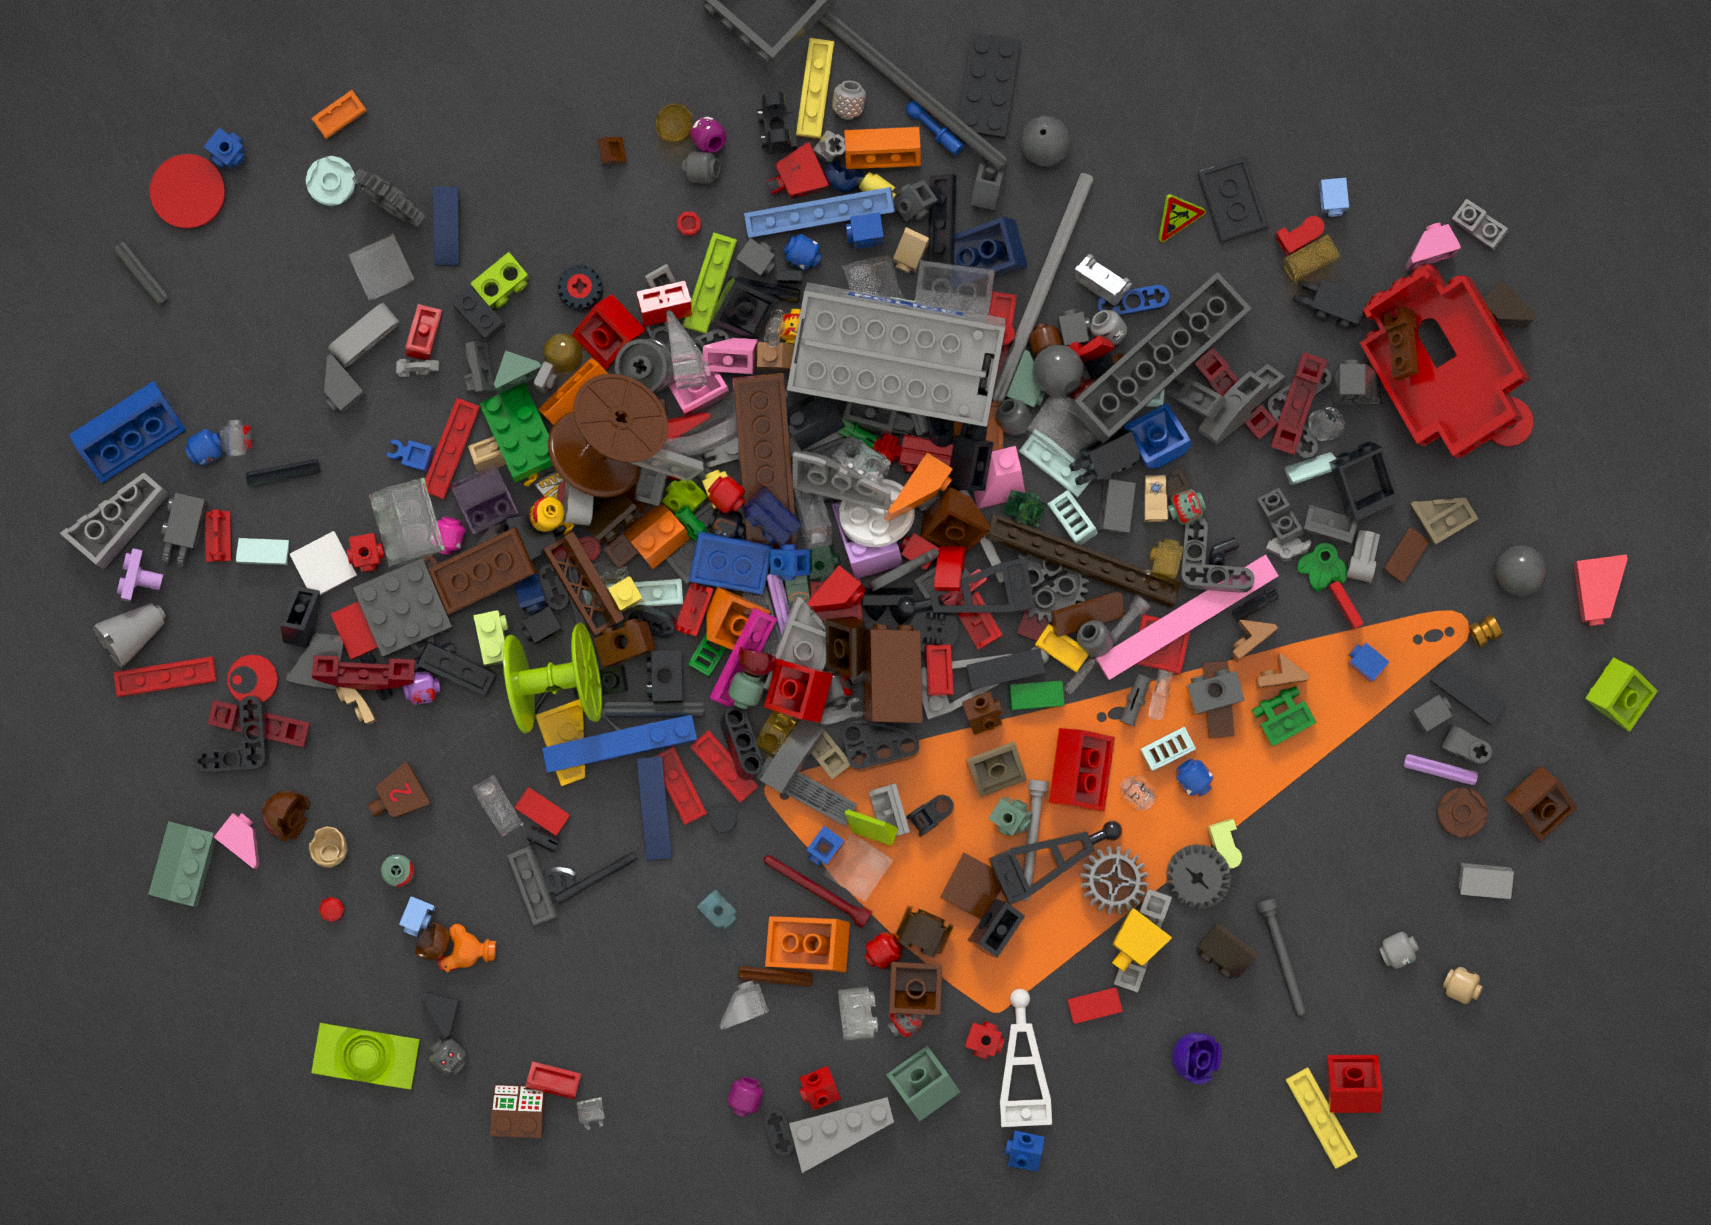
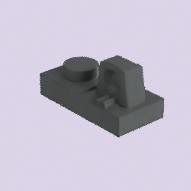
M472 341L466 343V358L472 373L464 376L466 390L485 393L496 391L487 342Z

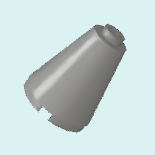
M152 603L99 622L93 626V629L102 646L111 653L110 657L119 667H123L165 624L163 618L166 615L158 604L154 606Z

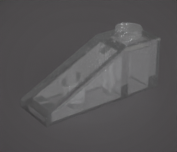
M666 311L673 373L677 389L707 385L706 376H711L709 361H704L702 352L673 312Z
M793 489L799 523L807 549L832 545V525L822 495Z

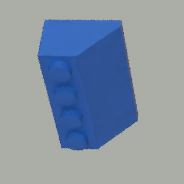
M152 381L72 432L69 436L79 454L102 484L179 435L186 428L157 384Z

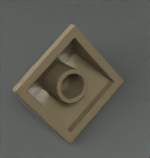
M1015 742L966 760L980 797L1027 780Z

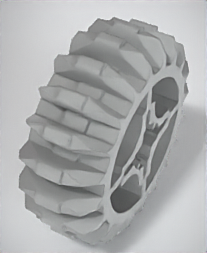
M1108 846L1106 847L1107 855L1104 856L1103 852L1099 849L1097 850L1099 859L1097 860L1091 855L1089 860L1093 865H1083V868L1089 870V873H1081L1080 877L1088 879V883H1082L1080 887H1089L1090 891L1083 895L1086 898L1092 894L1094 899L1089 903L1091 906L1097 901L1100 902L1098 911H1102L1106 905L1108 906V914H1112L1113 907L1117 908L1118 914H1122V905H1125L1126 909L1130 911L1132 907L1129 902L1132 901L1138 905L1140 901L1135 896L1137 894L1142 897L1145 896L1146 893L1139 890L1140 886L1148 887L1147 882H1141V878L1147 877L1148 873L1140 874L1139 869L1145 867V864L1140 863L1136 866L1134 862L1138 860V855L1133 856L1132 859L1128 858L1131 850L1127 849L1124 855H1121V847L1117 846L1115 854H1112V849ZM1113 859L1111 871L1108 874H1095L1097 867L1102 862ZM1121 861L1129 865L1135 879L1124 877L1121 874ZM1116 867L1117 878L1127 881V883L1121 882L1120 885L1117 883V887L1113 889L1112 893V883L1101 878L1112 877L1111 873L1115 872ZM1094 881L1104 883L1107 886L1108 900L1098 894ZM1121 886L1134 887L1127 898L1115 901L1117 891Z

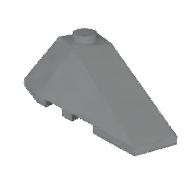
M802 450L794 452L793 489L883 510L890 509L891 490L827 456Z

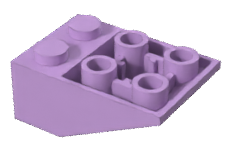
M842 501L831 504L855 579L903 565L897 541L882 547H867L852 541L845 534L841 526L839 509Z

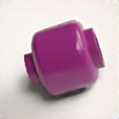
M741 1077L740 1080L732 1083L727 1102L734 1109L733 1112L735 1114L746 1117L748 1114L759 1110L764 1094L763 1089L759 1086L760 1082L749 1077Z

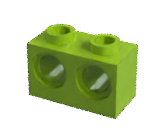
M508 252L470 284L491 309L494 307L499 309L508 302L509 299L507 297L514 291L516 293L522 291L528 285L526 281L530 278ZM510 269L518 272L517 278L513 281H508L504 277L505 273ZM490 285H495L499 288L498 293L493 297L485 294L486 288Z

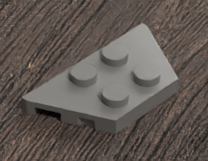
M796 596L774 655L776 659L823 670L826 664V625L802 598ZM773 671L765 677L764 684L766 689H769Z

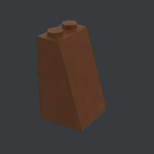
M873 624V629H866L863 720L872 722L922 723L920 631L913 630V625H898V630H888V625Z

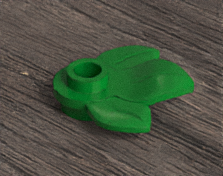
M1328 542L1320 543L1314 548L1313 552L1304 554L1297 566V572L1309 573L1310 584L1316 592L1326 588L1331 580L1338 581L1341 584H1344L1346 581V565L1338 558L1336 547ZM1324 551H1328L1330 553V557L1328 559H1322L1321 553Z

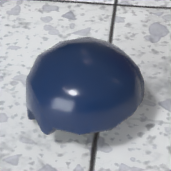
M840 160L829 161L825 166L824 174L827 182L834 189L848 193L855 190L863 181L864 174L859 169H846V167L840 166Z

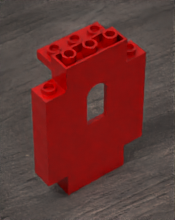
M1429 263L1427 265L1422 264L1416 267L1409 277L1396 280L1386 292L1381 291L1372 296L1371 300L1366 304L1367 307L1363 310L1367 318L1376 321L1380 330L1376 329L1369 332L1365 336L1366 339L1360 342L1416 443L1425 447L1439 437H1442L1452 456L1461 459L1524 419L1509 393L1530 379L1472 278L1458 275L1452 278L1447 286L1435 266ZM1406 307L1413 310L1416 314L1417 327L1414 328L1419 373L1397 381L1392 376L1388 331L1385 330L1384 314L1389 313L1391 316L1398 317L1399 308ZM1427 319H1435L1439 323L1457 356L1438 368L1435 366L1418 335L1420 324Z

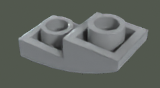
M1468 199L1464 201L1452 217L1456 224L1493 251L1508 232L1507 227L1488 216L1485 210Z

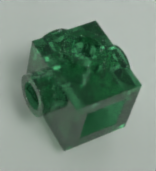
M1011 490L1002 513L1021 524L1039 527L1048 504L1040 501V495L1026 490L1023 493Z
M833 543L807 548L810 549V579L818 578V582H825L839 565L841 566L839 553L835 554Z

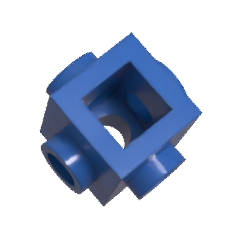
M221 128L217 129L204 146L206 151L212 155L211 161L220 168H223L225 165L230 170L234 165L237 167L245 157L243 153L246 151L243 145H241L243 140L233 132L228 135Z
M781 544V549H771L770 575H781V580H796V576L810 575V549H796V544Z
M1014 1131L1013 1140H1007L1005 1155H1009L1008 1166L1038 1172L1044 1136Z

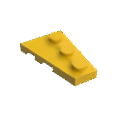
M580 699L535 715L546 747L584 738L583 707ZM585 765L555 771L561 787L584 779Z

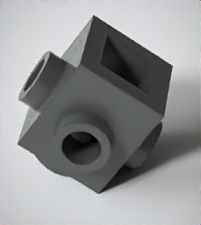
M922 180L913 185L907 184L897 192L899 196L894 199V206L905 222L914 218L918 221L929 214L927 209L938 199L926 182Z

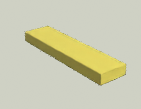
M809 39L796 137L821 139L834 41Z
M1307 1067L1285 1079L1334 1168L1337 1169L1358 1157L1334 1113L1329 1112V1104L1309 1068Z

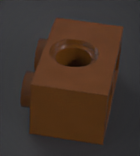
M637 618L624 622L623 628L616 630L615 627L602 630V636L594 638L603 667L614 666L657 650L647 621L638 622ZM623 636L627 638V646L625 648L621 644Z

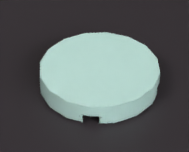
M327 156L315 161L308 169L306 176L307 189L312 198L322 205H341L349 200L354 193L356 183L352 178L355 173L349 163L342 158Z

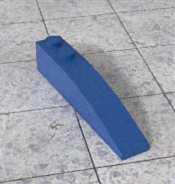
M692 715L544 747L542 752L546 771L550 773L692 743L697 740Z

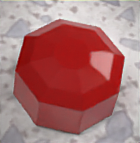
M684 212L677 218V229L683 236H694L700 231L701 219L694 212Z
M333 897L323 900L319 908L322 918L330 922L341 919L345 910L342 901Z

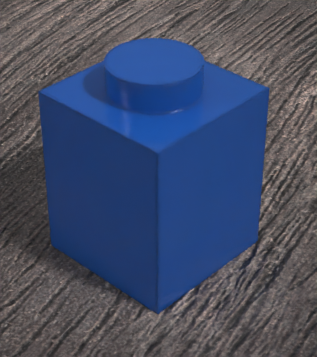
M1367 642L1362 647L1357 644L1348 655L1352 658L1348 664L1370 683L1375 680L1389 663L1387 659Z

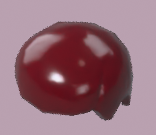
M740 646L739 666L749 675L761 676L775 669L777 664L775 655L754 652L751 648L746 650Z

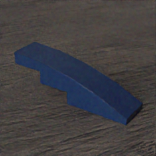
M663 757L638 758L637 766L647 860L672 858Z

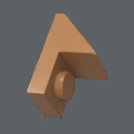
M1239 620L1238 625L1249 639L1246 640L1243 637L1233 645L1235 650L1231 653V656L1238 662L1275 633L1278 627L1270 623Z
M1279 653L1277 657L1280 674H1276V670L1262 671L1261 676L1256 678L1257 688L1305 682L1309 680V675Z

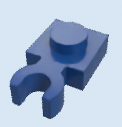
M391 440L390 443L392 445L398 446V451L394 454L387 452L386 455L390 459L400 460L403 458L401 462L403 466L427 472L434 452L433 447L410 440L407 447H405L400 441Z

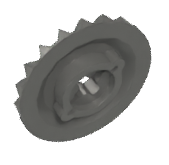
M1201 844L1186 846L1177 851L1168 863L1166 883L1169 886L1170 893L1175 896L1176 901H1180L1185 907H1192L1194 910H1205L1221 902L1230 889L1231 871L1229 865L1217 850ZM1194 872L1198 874L1199 872H1201L1203 874L1202 880L1204 882L1202 883L1198 881L1197 883H1195L1193 881L1195 876L1192 873Z

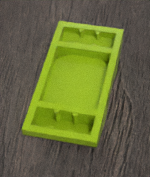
M320 1023L311 1073L412 1089L420 1039Z

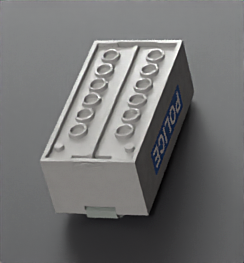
M807 282L787 390L987 427L1005 331V318Z

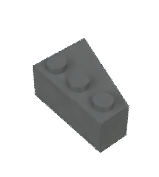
M1344 360V364H1340L1332 374V404L1382 405V381L1375 370L1366 364H1359V360Z

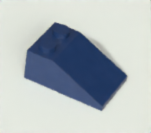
M1001 217L955 234L954 274H947L950 288L1003 276L1028 267L1016 220Z

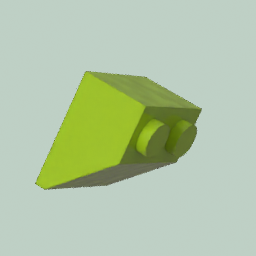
M1613 657L1585 699L1599 712L1630 732L1658 690L1634 667Z

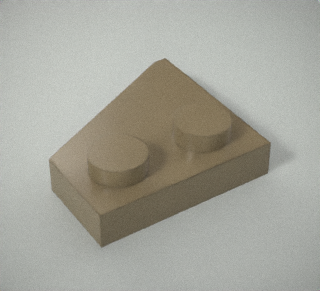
M1466 497L1447 500L1414 501L1409 504L1434 545L1478 520Z

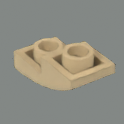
M336 688L341 702L346 701V704L349 706L355 703L358 704L354 709L359 721L364 720L367 725L377 722L370 706L356 689Z

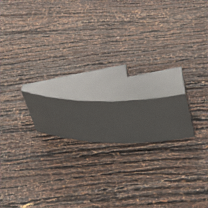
M801 719L771 761L760 781L785 794L796 774L803 768L825 728L813 721Z

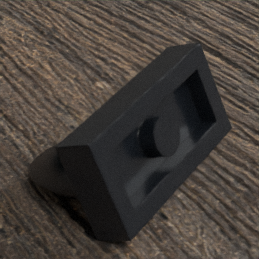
M866 588L863 605H865L868 615L873 620H878L883 615L886 605H890V611L895 621L899 625L906 621L907 618L902 617L898 613L897 605L904 598L913 599V588H879L875 591L872 588Z

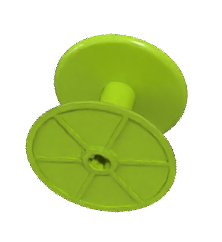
M583 623L576 624L572 632V662L554 665L552 662H549L547 667L530 669L525 651L518 638L514 635L506 637L503 648L505 683L514 719L522 733H529L534 725V694L552 691L553 694H557L559 690L577 687L578 695L587 717L593 722L600 720L602 713L600 672L592 639Z

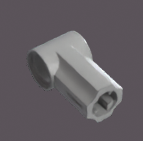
M827 130L813 151L823 161L827 163L829 161L832 162L836 156L841 155L845 151V139L839 134L835 135Z
M1358 531L1354 553L1350 557L1347 578L1372 582L1376 567V561L1374 560L1380 537L1379 534L1370 531Z

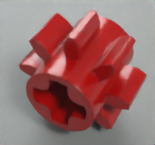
M883 434L881 439L877 438L876 442L874 441L871 454H875L874 459L878 463L891 465L893 460L899 461L902 446L899 445L897 437Z

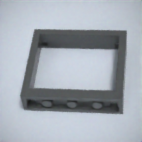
M703 0V7L712 16L717 14L722 18L720 22L729 31L734 29L740 34L739 39L746 46L750 47L753 45L758 50L757 55L762 60L764 59L766 62L770 60L774 65H777L829 10L836 0H817L773 48L718 0Z

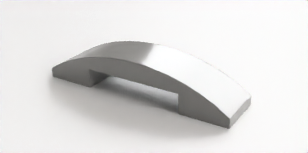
M1148 889L1139 913L1161 928L1172 897ZM1132 961L1124 972L1118 969L1114 984L1138 993L1148 961L1143 966H1139Z

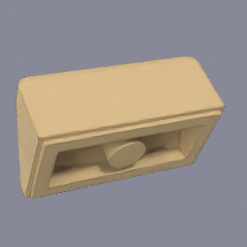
M494 436L468 446L478 474H483L506 465Z

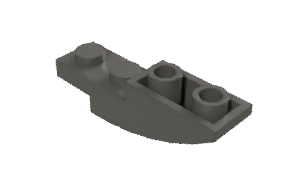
M1268 364L1255 374L1249 371L1223 396L1227 402L1213 421L1205 418L1198 428V432L1217 445L1251 418V410L1286 383V376Z

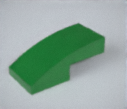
M1063 681L1009 685L1011 710L1065 706Z

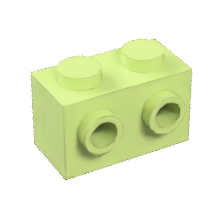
M498 610L473 615L484 665L488 667L502 664L503 648L506 639L504 631L508 630L506 616H501Z

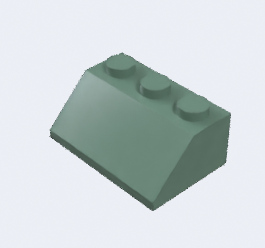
M168 821L148 894L198 907L216 842L214 838L216 834Z

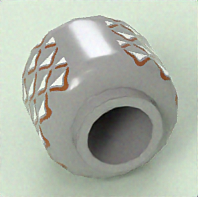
M855 81L842 82L834 90L833 110L841 118L847 120L861 115L864 111L866 100L865 90Z

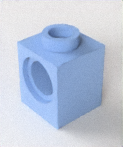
M1346 178L1321 180L1319 192L1322 214L1328 213L1329 217L1342 216L1343 212H1346L1349 208Z

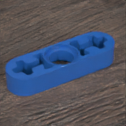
M1162 285L1132 289L1122 298L1124 310L1120 311V306L1113 307L1112 310L1117 312L1119 316L1161 309L1169 300V292ZM1155 291H1158L1161 295L1164 294L1161 303H1157L1155 299L1147 301L1149 306H1144L1145 298L1142 294L1143 292L1147 293L1146 297L1153 296ZM1128 296H1138L1140 305L1137 308L1128 307L1126 304ZM1102 297L1097 304L1098 312L1107 310L1105 308L1102 309L1106 302Z

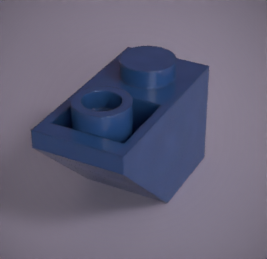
M537 574L514 584L520 608L524 613L528 612L530 615H533L543 610V606L548 605Z

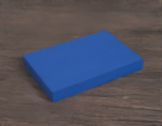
M698 531L688 580L689 582L763 595L770 563V550L773 549V546Z

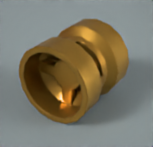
M1493 615L1485 617L1481 624L1475 622L1468 626L1471 636L1479 648L1487 645L1488 640H1497L1503 636Z

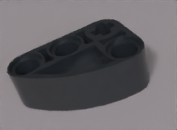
M855 721L846 724L842 730V739L848 761L851 765L850 767L858 772L916 757L920 750L919 741L913 734L886 722ZM857 729L861 734L860 738L856 741H850L846 737L848 730ZM910 740L914 742L916 747L914 751L906 753L901 748L902 743ZM880 747H888L890 749L891 755L887 759H881L877 756V750ZM857 753H861L862 757L866 756L862 765H857V762L852 761L856 758Z

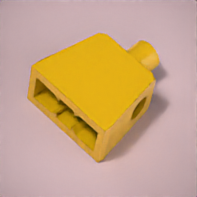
M1132 908L1112 945L1120 950V953L1113 960L1112 964L1123 972L1132 961L1139 966H1143L1172 937Z

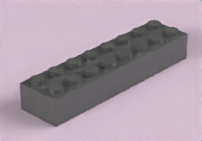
M1217 272L1084 391L1069 408L1104 444L1246 316L1252 308Z

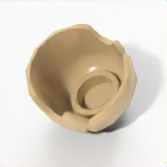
M326 826L317 829L314 832L315 836L312 842L309 843L312 860L319 866L327 868L340 864L348 851L345 837L333 827Z

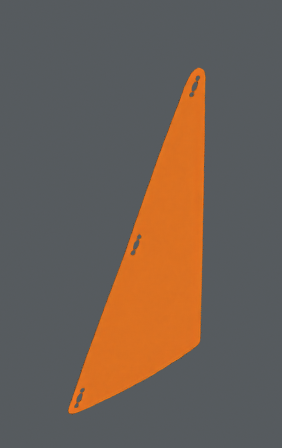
M1453 610L1433 611L1289 644L1244 656L1238 662L1234 659L1229 660L1230 673L1237 672L1245 699L1243 702L1232 705L1234 737L1209 738L1207 712L1194 715L1186 686L1191 684L1190 679L1203 676V668L1181 673L1180 675L1177 674L1151 681L1144 698L1146 701L1145 705L1141 706L1134 727L1120 722V719L1113 720L1108 717V712L1115 707L1125 708L1127 703L1126 696L1127 694L1130 695L1132 687L1094 698L1065 704L1062 707H1052L1002 719V725L974 735L972 728L969 727L918 740L919 753L912 759L861 772L849 767L833 780L821 766L800 771L801 774L856 803L854 812L875 819L877 818L869 792L895 783L905 817L938 795H946L952 799L954 803L953 812L938 823L939 825L922 837H919V831L911 820H907L910 833L895 837L894 843L891 846L854 834L848 822L843 826L790 796L788 799L783 800L780 798V792L767 784L764 787L765 796L771 806L807 848L823 826L845 840L828 865L822 864L864 907L873 911L872 915L890 933L896 935L907 906H913L912 912L916 913L919 909H922L944 919L943 925L947 927L950 923L953 924V930L943 953L937 954L935 958L921 953L922 948L914 944L912 947L907 948L926 964H942V977L988 1011L1000 1013L1011 1005L1010 995L1014 990L1024 989L1027 992L1129 912L1125 905H1122V914L1117 913L1116 907H1113L1112 914H1108V906L1105 905L1102 911H1098L1100 902L1097 901L1093 906L1089 904L1094 897L1092 894L1086 898L1083 895L1090 891L1089 887H1080V884L1088 883V879L1081 878L1080 874L1089 873V870L1083 868L1084 864L1093 865L1089 860V856L1092 855L1098 860L1097 850L1100 849L1105 856L1107 855L1106 847L1108 846L1111 847L1112 854H1115L1117 846L1121 847V855H1124L1125 851L1129 849L1131 852L1128 858L1132 859L1135 855L1139 856L1138 860L1134 862L1136 866L1140 863L1145 864V867L1139 869L1140 874L1148 873L1147 877L1141 878V882H1147L1148 887L1140 886L1139 890L1145 893L1148 889L1158 890L1167 881L1166 871L1168 863L1177 851L1194 844L1212 847L1213 844L1207 826L1227 819H1234L1236 827L1364 726L1440 662L1458 650L1468 638L1469 624L1463 614ZM1447 627L1454 629L1453 636L1448 637L1445 635L1444 631ZM1438 629L1443 632V637L1439 641L1428 642L1424 639L1425 633L1430 630ZM1415 635L1422 636L1423 641L1421 644L1413 642ZM1367 642L1389 661L1387 666L1371 683L1348 664L1352 659L1348 655L1357 644L1362 647ZM1279 653L1309 675V680L1305 682L1257 688L1256 678L1261 676L1262 671L1276 670V674H1280L1277 657ZM1296 686L1300 695L1293 698L1295 705L1305 701L1317 723L1271 747L1260 727V724L1268 721L1266 715L1263 714L1255 718L1251 709L1259 706V702L1264 699L1268 701L1279 695V691L1285 688L1288 690ZM1284 703L1272 710L1277 716L1288 710ZM1104 712L1107 719L1104 722H1099L1097 720L1098 713ZM1185 727L1196 749L1151 772L1140 749ZM1059 728L1079 729L1115 737L1105 812L1049 803ZM1178 735L1176 738L1184 750L1187 746L1181 735ZM1172 739L1169 740L1168 743L1173 753H1178ZM914 742L901 745L902 750L906 753L914 751L916 747ZM1015 742L1027 780L980 797L966 760ZM1159 745L1165 759L1168 758L1169 755L1164 745ZM889 748L877 750V756L881 759H887L891 755ZM1151 749L1150 751L1156 763L1160 762L1155 749ZM858 755L852 761L857 762V765H862L866 756ZM1190 758L1193 761L1201 760L1213 774V780L1210 784L1211 790L1201 797L1198 794L1188 796L1176 781L1177 768ZM1029 780L1047 781L1049 786L1048 792H1045V797L1042 796L1037 842L1080 832H1087L1089 836L1102 830L1104 824L1108 821H1117L1122 827V835L1114 841L1105 839L1094 844L1095 850L1031 895L1028 901L1020 900L1011 904L1025 917L998 958L985 954L967 941L981 919L940 898L963 853L992 867L988 858L1010 848L1027 845L1028 829L1024 833L1007 836L997 829L998 825L988 818L999 800L1007 796L1013 800L1017 798L1028 805L1027 810L1030 811L1032 795H1030V790H1028ZM1143 783H1145V785L1143 786V788H1145L1146 790L1145 792L1140 790ZM1148 791H1149V792H1150V795H1149L1148 799H1147L1146 801H1144V799L1146 798V796H1147V794H1148ZM940 799L936 802L935 808L939 813H946L950 808V804L946 799ZM918 816L923 825L926 826L923 819L920 816ZM1080 840L1058 845L1064 861L1083 849ZM822 843L819 846V850L822 853H826L829 850V846L826 843ZM1049 848L1036 850L1032 884L1057 867ZM1026 853L1016 855L1022 871H1024ZM1113 859L1102 862L1097 867L1095 874H1108L1111 871ZM1121 861V874L1124 877L1135 879L1129 865ZM1116 867L1115 872L1111 873L1112 877L1101 878L1112 883V893L1113 889L1117 887V883L1119 885L1121 882L1127 883V881L1117 878ZM1094 881L1098 894L1108 900L1107 886L1104 883ZM1121 886L1117 891L1115 901L1127 898L1134 887ZM1001 889L996 899L1007 902ZM1138 894L1135 896L1140 903L1143 902L1144 897ZM1132 901L1129 902L1132 908L1138 906Z

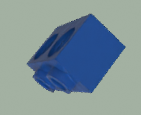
M880 212L850 217V224H846L848 243H853L854 250L883 245L884 236Z

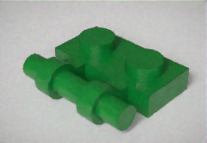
M1296 686L1288 690L1285 688L1279 691V695L1268 701L1264 699L1259 702V706L1251 709L1255 718L1263 714L1266 715L1268 721L1260 724V727L1271 747L1317 723L1305 701L1295 705L1293 698L1300 695ZM1285 703L1288 710L1276 716L1272 709Z

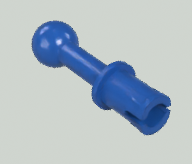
M912 100L907 104V115L911 119H919L936 135V143H941L954 156H957L964 149L965 145L950 132V129L948 127L943 129L926 113V109L918 102Z

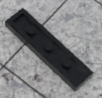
M956 175L930 176V189L938 200L929 207L928 274H954Z

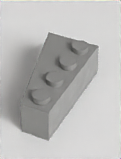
M142 473L117 491L118 493L115 496L103 501L94 511L78 519V522L69 529L66 528L60 532L63 537L103 570L169 496V493L145 473Z
M888 1097L789 1123L802 1173L894 1123Z

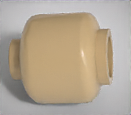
M1458 967L1455 970L1451 969L1443 984V987L1446 988V995L1463 1004H1468L1472 998L1477 1000L1483 989V986L1479 985L1480 976L1463 967Z

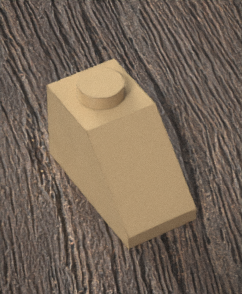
M906 227L893 258V263L897 264L896 268L907 274L910 271L916 273L928 248L929 238Z

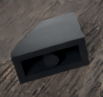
M300 586L295 587L280 623L283 643L308 647L316 627L320 590Z

